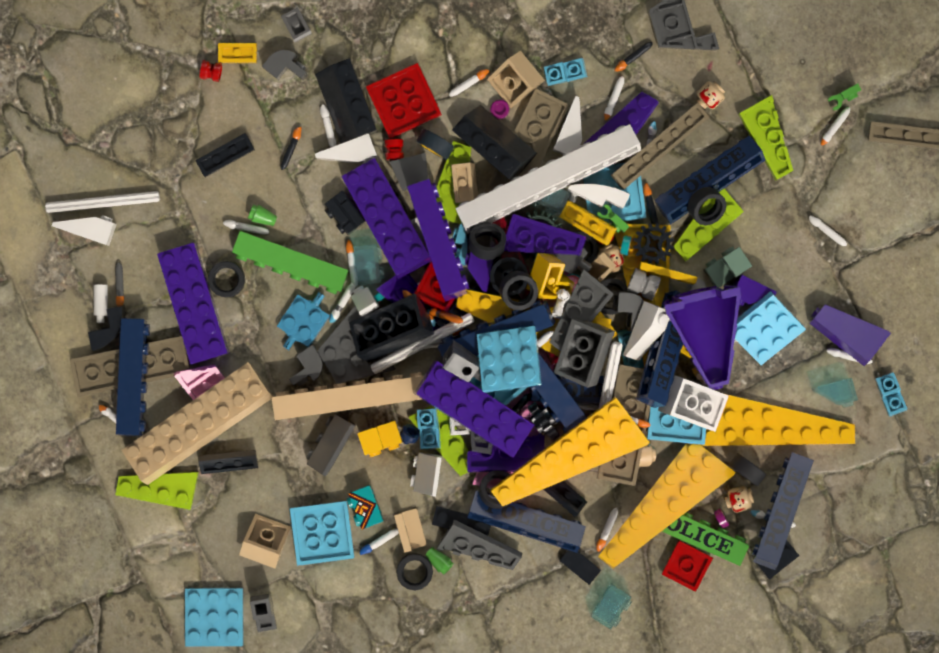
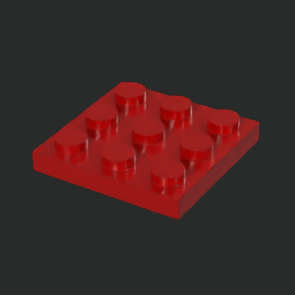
M418 63L366 86L390 139L442 116Z

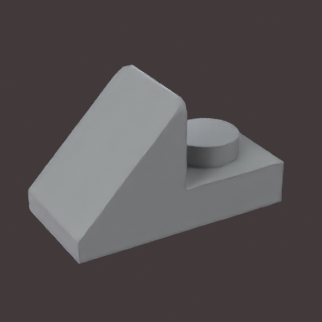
M298 7L281 16L295 43L312 34Z

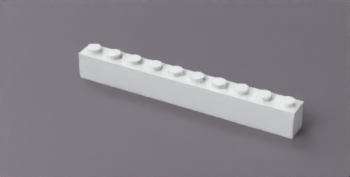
M630 124L620 126L615 132L603 134L598 140L592 143L587 142L575 151H568L563 157L557 160L552 159L540 168H533L522 177H514L511 182L505 185L500 184L488 193H481L476 199L470 202L465 201L455 209L467 234H469L474 226L480 223H492L641 151L640 142Z

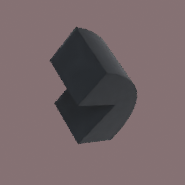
M125 304L106 309L110 327L88 332L92 351L106 346L118 336L121 331V318H125L126 315Z

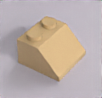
M521 51L508 58L487 79L503 100L508 103L510 108L517 105L545 81Z
M255 514L244 538L239 555L276 568L291 527Z

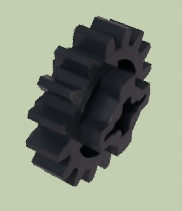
M649 223L647 229L642 226L641 230L643 232L637 231L636 235L638 238L633 239L637 243V245L633 246V249H638L635 255H641L642 262L648 259V264H651L652 260H654L657 265L659 264V259L665 262V255H672L669 249H674V246L670 245V243L675 240L669 238L672 232L666 233V226L660 229L659 223H656L655 227H652V224ZM650 231H657L661 235L655 236ZM644 236L646 240L645 246L641 248V239ZM650 239L658 241V244H656L657 249L649 247ZM666 240V248L663 252L661 248L662 242ZM648 251L654 252L657 256L652 257L648 256L645 253H647Z
M536 402L528 406L532 414L530 420L543 436L547 434L552 441L560 436L555 428L559 424L546 407L541 409Z

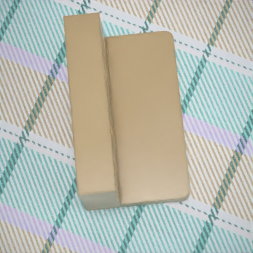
M462 163L451 165L455 203L470 202L476 199L478 187L475 164Z
M602 252L591 263L593 267L588 273L601 282L617 265Z
M415 508L395 514L394 517L404 553L426 546L427 543L418 510Z

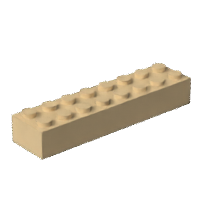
M247 362L122 449V452L141 482L149 485L271 400L274 396L254 366Z
M422 372L410 373L409 378H403V375L391 376V380L384 381V377L372 379V383L365 384V380L352 382L353 386H346V383L333 384L334 388L327 389V385L314 387L315 391L308 392V388L295 390V394L290 395L289 391L277 392L276 397H272L275 420L421 400V398L413 393L425 375L422 376Z

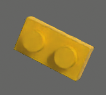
M218 43V63H257V43Z

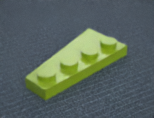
M771 95L740 112L738 116L751 138L762 149L766 159L764 162L776 181L792 172L793 167L788 149L784 143V135L779 125L778 114L773 104V96Z
M453 141L454 149L446 160L437 185L440 197L436 198V200L442 203L445 216H442V218L460 225L462 222L455 208L461 203H455L451 165L470 163L471 147Z
M725 189L719 192L725 198L727 204L723 216L712 225L706 226L697 223L693 219L675 243L674 249L685 262L744 212ZM715 198L706 200L698 214L708 212L714 206Z
M431 405V406H429V407H427V408H425V409H436V408ZM437 409L441 448H436V450L461 477L468 473L467 452L469 450L461 435H450L449 417ZM417 413L408 418L418 428Z
M199 472L163 474L149 485L141 482L137 475L119 476L115 495L191 510Z

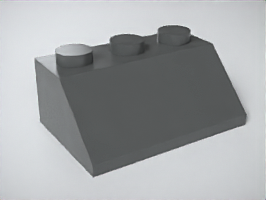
M573 318L554 373L587 388L597 385L615 331L597 323Z
M335 414L334 417H329L325 424L328 428L325 433L321 432L315 441L318 443L316 449L313 450L311 448L306 457L309 460L307 465L323 476L328 475L356 427V424L338 414Z

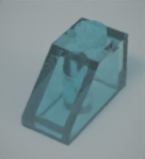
M852 378L812 388L814 393L836 405H842L843 408L854 405L853 401L858 400Z

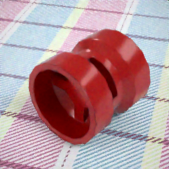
M203 60L200 68V79H212L214 82H220L222 63L216 62L212 64L209 61Z
M403 139L384 140L385 147L387 148L385 160L404 158V153L402 152V147L404 146Z

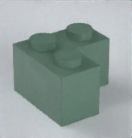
M732 246L721 253L723 257L719 260L714 258L706 263L707 268L703 271L714 286L721 287L752 267L740 247L734 248Z

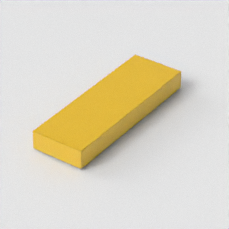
M571 200L567 201L559 216L604 245H609L617 230L616 227Z
M640 262L639 265L640 270L691 285L697 282L698 277L645 262Z

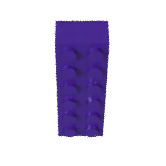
M375 158L341 176L398 279L431 262L426 248Z
M430 179L407 186L444 300L448 301L467 294L466 289H469L466 276H461L460 271L463 270L459 256L455 257L454 255L457 252V248L453 238L449 239L448 235L452 233L448 221H443L442 216H445L441 201L437 202L436 200L440 196L435 183L431 184Z
M190 243L158 253L157 256L190 364L229 354V348L211 289L208 285V279L197 244Z
M438 361L432 363L413 393L509 457L514 458L534 424L487 393H484L472 383L466 382L445 370L443 364Z

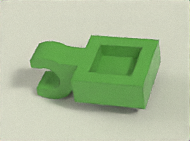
M857 83L838 95L831 96L827 101L835 100L837 102V106L832 108L833 111H836L841 107L843 100L847 99L849 102L858 97L857 93L861 91V88Z
M606 204L604 208L607 209L608 213L606 215H602L600 212L597 213L599 218L609 219L612 222L611 225L617 228V233L620 231L624 233L630 227Z

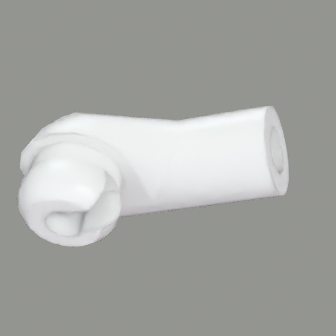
M560 289L557 292L558 298L552 312V316L555 318H561L564 308L570 299V293L565 289Z

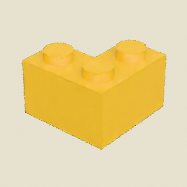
M537 253L530 274L538 287L537 298L557 299V292L560 289H565L571 296L575 283L563 274L565 263L553 254ZM527 284L526 289L530 291L529 284Z
M396 420L357 433L364 455L369 454L370 458L380 455L382 453L381 450L388 448L389 451L400 447L399 444L402 443Z

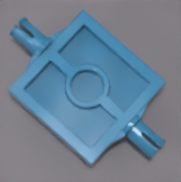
M318 292L313 301L306 300L300 295L296 296L277 325L278 328L285 331L289 336L283 345L284 348L290 350L295 341L301 342L307 347L312 345L330 317L319 306L325 297L323 294Z

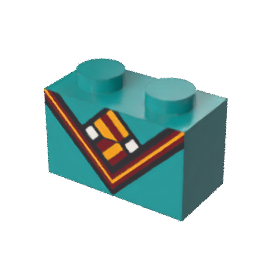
M371 484L348 493L349 497L346 499L350 509L354 508L356 513L353 518L357 527L360 526L361 529H365L384 521Z

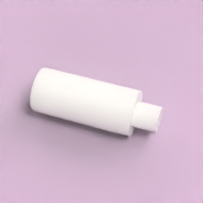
M94 285V316H97V323H104V316H108L106 311L108 309V285Z

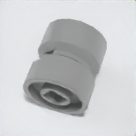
M635 268L627 291L636 295L641 293L642 297L652 301L661 278L652 274L646 276L645 271Z

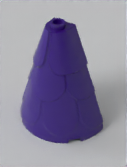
M725 285L723 286L724 289L716 286L695 289L672 296V301L669 302L668 299L663 303L665 313L690 354L692 363L706 385L712 388V390L721 389L723 385L729 384L735 352L733 347L741 298L740 287Z

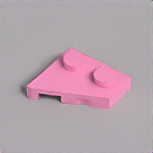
M216 365L174 373L176 379L193 400L225 378Z

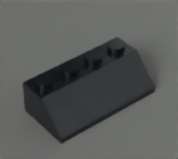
M350 58L332 64L315 74L341 144L366 134L372 135L377 133Z
M481 105L464 115L452 129L457 136L510 181L514 177L519 176L537 155L535 150Z
M412 294L349 322L357 357L366 362L373 361L434 334L430 316L417 294Z

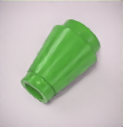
M253 204L248 219H251V222L274 226L277 216L261 205Z
M433 547L425 554L437 572H441L443 575L454 564L451 558Z

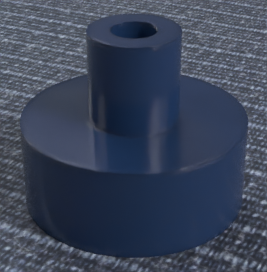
M411 424L404 425L400 431L402 442L404 444L416 443L420 437V430Z

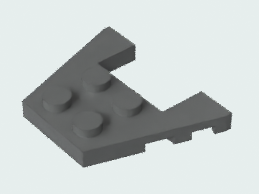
M663 0L648 11L658 48L719 50L715 32L695 37L685 0Z
M356 306L317 351L337 384L396 369L392 365L375 374L371 369L372 364L357 357L353 337L349 332L351 330L349 322L362 317Z

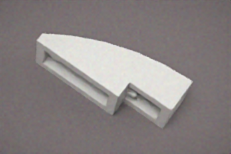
M597 184L570 185L568 191L601 208L605 201L623 209L630 196L629 193Z

